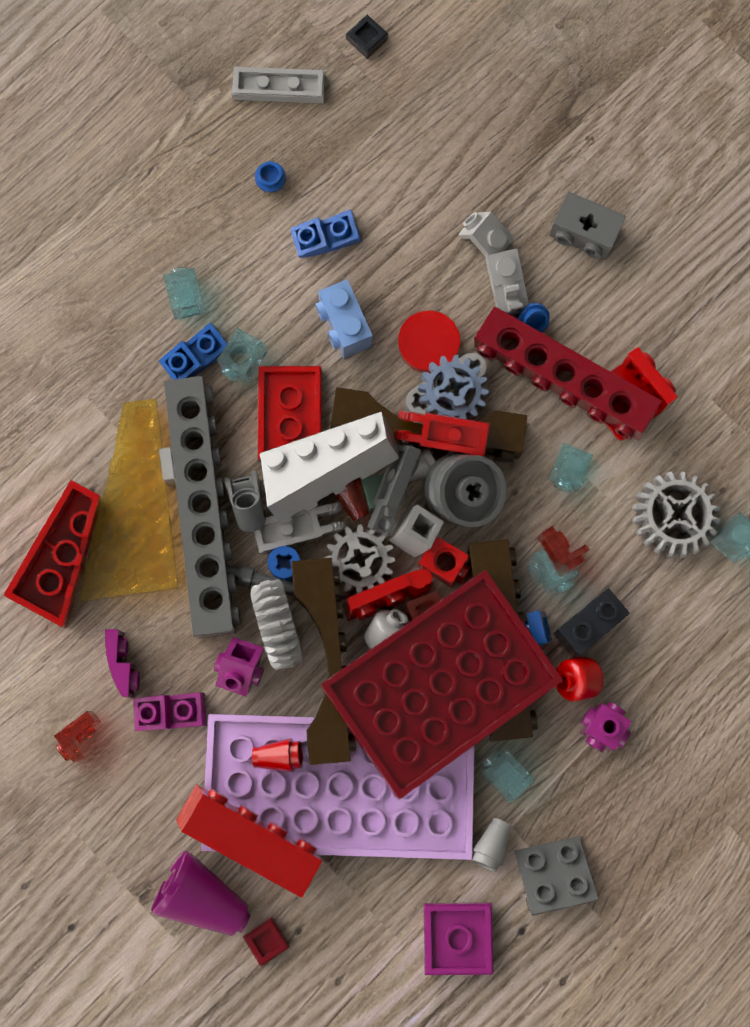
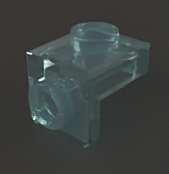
M544 549L529 558L531 564L528 565V569L536 583L541 581L547 593L555 589L557 594H560L575 586L573 580L580 575L577 569L559 577Z

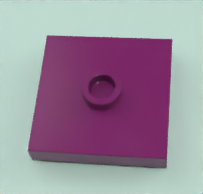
M423 903L425 975H494L492 903Z

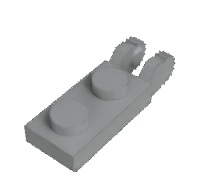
M340 502L314 507L309 511L303 509L291 516L293 520L285 525H282L275 516L266 517L264 526L254 531L259 553L271 552L280 546L291 547L345 531V527H347L345 522L338 521L320 527L318 521L320 516L333 515L342 510Z

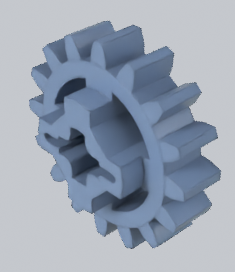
M454 355L452 362H448L445 356H442L440 358V366L431 362L428 367L431 374L423 372L421 375V379L426 383L419 384L418 391L425 393L419 399V403H428L429 406L426 409L428 413L435 412L436 414L466 419V415L475 419L478 415L475 408L483 409L486 404L480 398L487 397L489 390L481 388L487 382V378H478L480 366L471 369L469 367L471 359L467 358L462 364L459 363L458 355ZM456 372L464 374L466 378L456 374ZM441 375V386H437L432 390L433 381L437 376ZM449 385H452L453 389H459L457 396H454L452 392H446ZM474 392L472 402L466 407L464 397ZM442 403L450 407L451 410H447L441 407L439 404Z

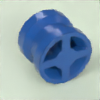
M289 546L277 547L272 550L268 557L270 572L275 578L286 581L293 580L291 561H299L300 557L296 550Z

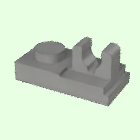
M517 248L486 255L485 260L496 307L509 315L520 313L525 306L529 305Z

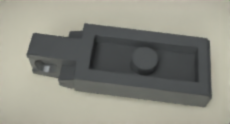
M397 445L399 459L389 464L386 468L372 503L376 507L367 526L375 532L389 536L397 522L395 519L396 511L404 502L407 495L406 487L410 477L416 472L419 465L418 457L421 450L413 446Z

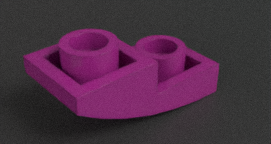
M105 629L106 656L112 679L122 697L134 698V691H138L140 687V672L135 671L134 664L122 663L123 657L128 656V638L124 637V632L119 629Z
M205 693L133 698L135 731L207 726Z

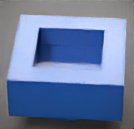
M538 610L527 613L528 621L525 622V626L538 645L543 646L553 643L546 612Z

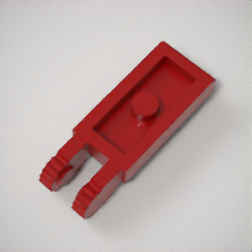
M399 410L398 418L403 421L423 423L422 434L413 433L408 430H396L394 438L420 443V446L485 456L490 423L428 412L421 414Z
M422 568L348 597L344 608L347 620L350 621L357 617L359 620H364L374 615L378 608L386 605L392 608L406 600L407 596L417 599L421 595H425L433 582V573Z

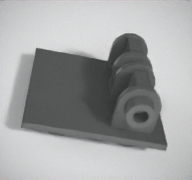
M579 836L514 850L527 896V907L531 911L532 916L599 901Z

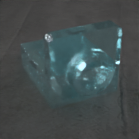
M563 443L548 480L554 482V487L561 491L571 493L574 490L578 492L584 483V477L593 454Z

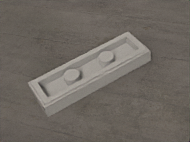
M234 67L232 97L233 100L324 103L325 70Z

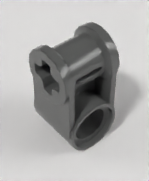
M251 471V475L236 479L225 478L228 496L238 527L246 532L259 530L266 522V515L257 471Z

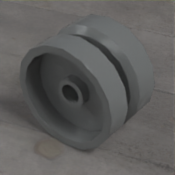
M449 453L437 459L429 468L424 480V497L429 509L438 518L464 527H481L491 522L501 512L506 500L507 483L502 470L492 460L480 455Z

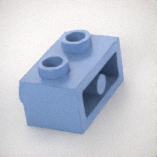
M348 279L319 290V302L315 306L322 322L325 320L328 322L331 331L327 333L333 348H339L343 359L371 348L373 335Z

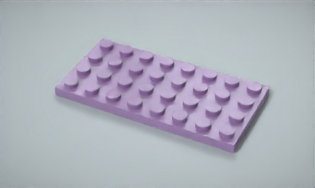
M208 714L204 789L210 791L212 788L229 798L228 803L237 808L242 805L259 815L257 819L266 825H269L270 821L288 831L286 836L293 841L298 842L299 838L306 840L317 847L315 852L317 855L472 860L474 746L402 799L397 800L356 738V753L350 754L351 761L309 765L306 730L314 720V717ZM290 738L293 741H301L303 747V767L301 769H295L294 772L253 767L252 750L254 747ZM204 844L201 845V851H215Z

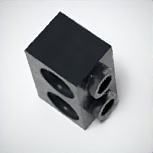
M607 588L553 634L572 657L576 658L620 623L630 612L614 593Z

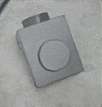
M475 212L464 221V228L458 234L462 239H470L484 256L503 252L514 240L511 233L492 212Z

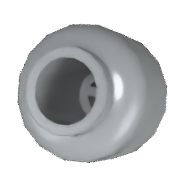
M381 610L376 613L364 636L368 649H372L408 624L409 621L406 615L399 610Z

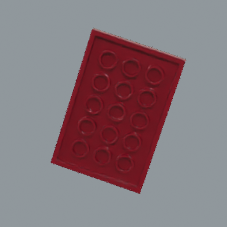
M485 569L320 684V687L397 800H400L557 686L563 679Z

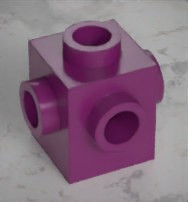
M233 637L225 653L220 652L216 660L214 671L219 673L215 686L247 697L251 686H258L262 678L264 667L259 665L264 648Z
M611 702L607 706L605 704H598L594 708L590 706L581 720V724L584 726L580 734L587 737L585 742L602 753L605 749L607 751H615L617 746L622 748L631 735L628 727L632 721L624 717L627 712ZM607 720L614 724L610 734L606 733L603 728Z

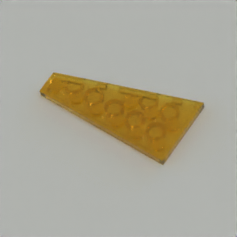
M156 399L123 403L115 438L114 454L108 469L107 485L103 491L93 535L94 542L90 560L87 562L85 582L79 597L80 602L178 589L167 485L163 481L159 449L163 447Z

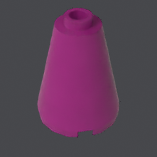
M183 851L170 869L172 873L167 881H163L151 907L152 913L161 918L233 936L237 931L242 933L251 916L247 912L248 904L192 853Z

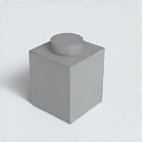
M417 504L402 514L388 541L415 558L431 548L444 522Z

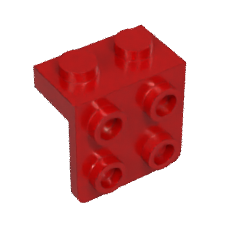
M637 347L628 353L623 363L611 372L662 400L652 418L653 420L667 410L678 396L675 394L676 389L672 382L666 377L663 378L655 369L656 364L653 358L648 353H643ZM590 386L585 390V394L591 398L601 395L600 390L595 386ZM623 402L612 404L613 410L619 414L629 411L628 406ZM604 421V424L617 440H625V438L615 432V427Z

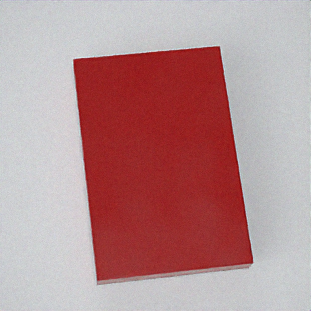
M258 366V461H261L260 453L322 432V366Z

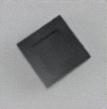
M367 14L346 33V40L368 59L388 40L389 34Z

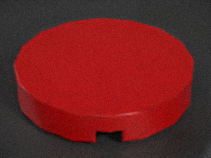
M434 310L417 312L409 316L401 326L398 335L400 355L403 361L413 370L431 373L428 368L431 362L440 366V358L442 356H445L448 362H452L454 355L458 354L460 348L459 330L454 321L443 313Z

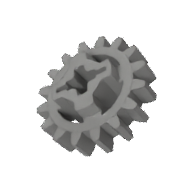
M362 524L358 525L357 532H352L349 526L345 527L346 536L342 537L336 533L334 538L337 544L327 545V550L333 554L324 558H332V565L339 566L340 584H345L344 593L346 594L350 592L351 588H355L358 594L364 588L370 589L376 583L378 585L385 582L382 578L383 575L391 577L393 571L387 568V565L395 564V558L387 556L393 550V546L383 545L386 535L382 534L377 538L374 536L375 531L371 529L368 533L363 532ZM359 540L369 541L375 546L368 548L361 545ZM347 544L349 551L346 557L338 561L341 549ZM360 553L361 557H369L365 560V566L361 568L358 563H351L355 560L354 555ZM382 559L381 567L373 577L371 572L373 563ZM353 573L359 576L361 581H353L343 574Z

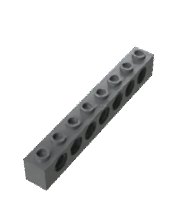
M203 376L164 381L193 636L196 639L236 634L235 625H241L238 605L233 606L231 593L237 592L235 574H228L227 561L233 560L231 542H225L224 529H229L227 510H221L220 498L225 497L223 478L217 479L216 467L221 466L219 447H213L212 436L218 435L216 418L209 414L208 405L214 404L211 385L206 386ZM196 407L200 409L197 417L193 419L184 417L186 410ZM193 438L204 440L202 447L197 450L188 449V443ZM203 468L207 470V476L204 480L199 482L191 480L192 473L196 469ZM207 499L211 501V507L207 512L197 513L195 511V506L200 500ZM204 531H213L215 533V539L209 545L199 544V536ZM207 563H218L219 570L215 576L210 578L203 576L202 570ZM213 594L221 595L223 597L222 605L216 610L207 609L206 601L208 597Z

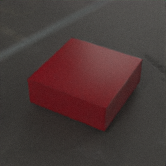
M273 917L243 936L260 967L290 948L289 943Z

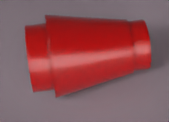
M290 738L254 747L252 750L253 767L294 772L295 769H301L303 767V747L301 741H293Z

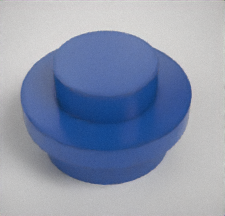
M272 161L264 162L255 172V182L264 192H276L285 184V171L278 163Z
M531 303L522 309L518 320L539 332H543L549 325L550 314L543 304Z

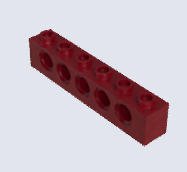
M495 306L474 337V346L477 348L476 351L479 355L490 361H493L495 358L505 364L504 368L513 375L520 376L522 374L532 380L531 383L541 391L548 392L550 390L559 395V400L567 406L575 408L577 405L587 411V416L595 422L603 424L605 421L615 427V432L625 439L631 440L634 438L639 441L662 400ZM511 339L516 341L518 346L513 350H506L501 344L505 340ZM533 355H540L546 362L540 366H535L528 359ZM566 370L573 375V379L563 382L557 378L556 374L559 371ZM588 386H595L600 390L601 395L591 398L585 394L584 389ZM623 402L628 406L629 411L619 414L613 410L612 404Z

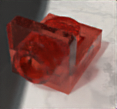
M553 526L541 532L537 537L557 570L564 566L571 570L583 563L585 559L582 555L590 550L587 545H584L570 553L567 549L570 547L567 538L561 531L556 532Z
M86 711L54 735L59 742L55 745L56 749L66 761L71 759L73 763H77L85 758L74 742L78 740L79 743H82L96 733L94 727L101 721L93 711Z

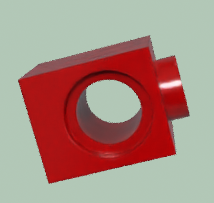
M436 537L431 548L424 553L417 568L427 569L433 573L432 576L451 587L455 580L461 583L470 566L465 564L469 555L441 538ZM441 556H449L453 559L455 567L450 571H443L438 567L437 559Z

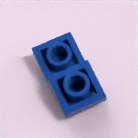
M351 209L325 220L317 217L290 228L299 258L320 255L362 241L355 215Z
M209 323L189 341H181L158 361L173 380L190 378L215 363L229 352L232 347L216 326Z

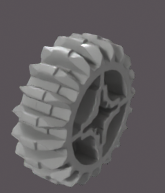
M669 471L665 474V479L660 475H656L653 478V483L646 482L643 485L645 492L637 493L636 498L641 503L634 504L632 510L641 515L635 516L632 522L634 524H642L643 527L636 531V535L641 536L646 533L649 538L644 541V545L649 546L655 542L654 552L656 554H659L665 547L668 558H672L676 550L680 558H685L688 550L695 555L700 552L699 546L705 548L710 544L707 537L713 538L717 535V531L712 526L719 525L721 519L712 516V514L719 512L721 507L711 505V501L717 498V494L713 493L707 496L704 491L708 489L709 484L704 483L700 487L697 486L698 476L694 475L687 481L686 472H680L676 479L674 473ZM678 491L688 497L679 501L670 495L666 496L663 492ZM654 502L657 504L656 508L661 513V521L658 525L655 524L652 514ZM695 504L700 516L698 527L695 525L697 522L691 513L692 507ZM685 505V508L680 512L679 519H674L667 524L672 518L671 515L674 513V510H678ZM674 528L682 534L686 532L691 538L675 539L664 533L668 529Z
M276 579L272 581L266 580L252 586L253 608L270 665L278 670L281 668H291L295 664L302 663L303 651L283 583Z

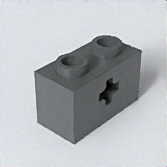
M568 191L549 236L554 237L562 245H573L582 249L586 255L592 258L601 257L606 260L626 216ZM584 226L589 227V230L585 231L582 228Z

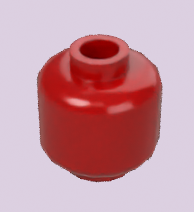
M590 657L566 659L556 668V671L563 679L556 686V689L562 698L567 701L579 702L592 699L599 695L603 688L604 676L602 669Z

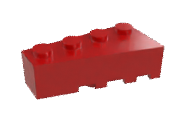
M70 479L3 596L58 626L67 628L103 502L100 495Z
M196 784L176 818L181 832L302 898L323 861L315 853L317 847L302 838H299L298 842L293 841L286 836L288 831L271 821L269 825H266L257 819L259 815L242 805L237 808L228 803L229 798L212 788L208 791Z

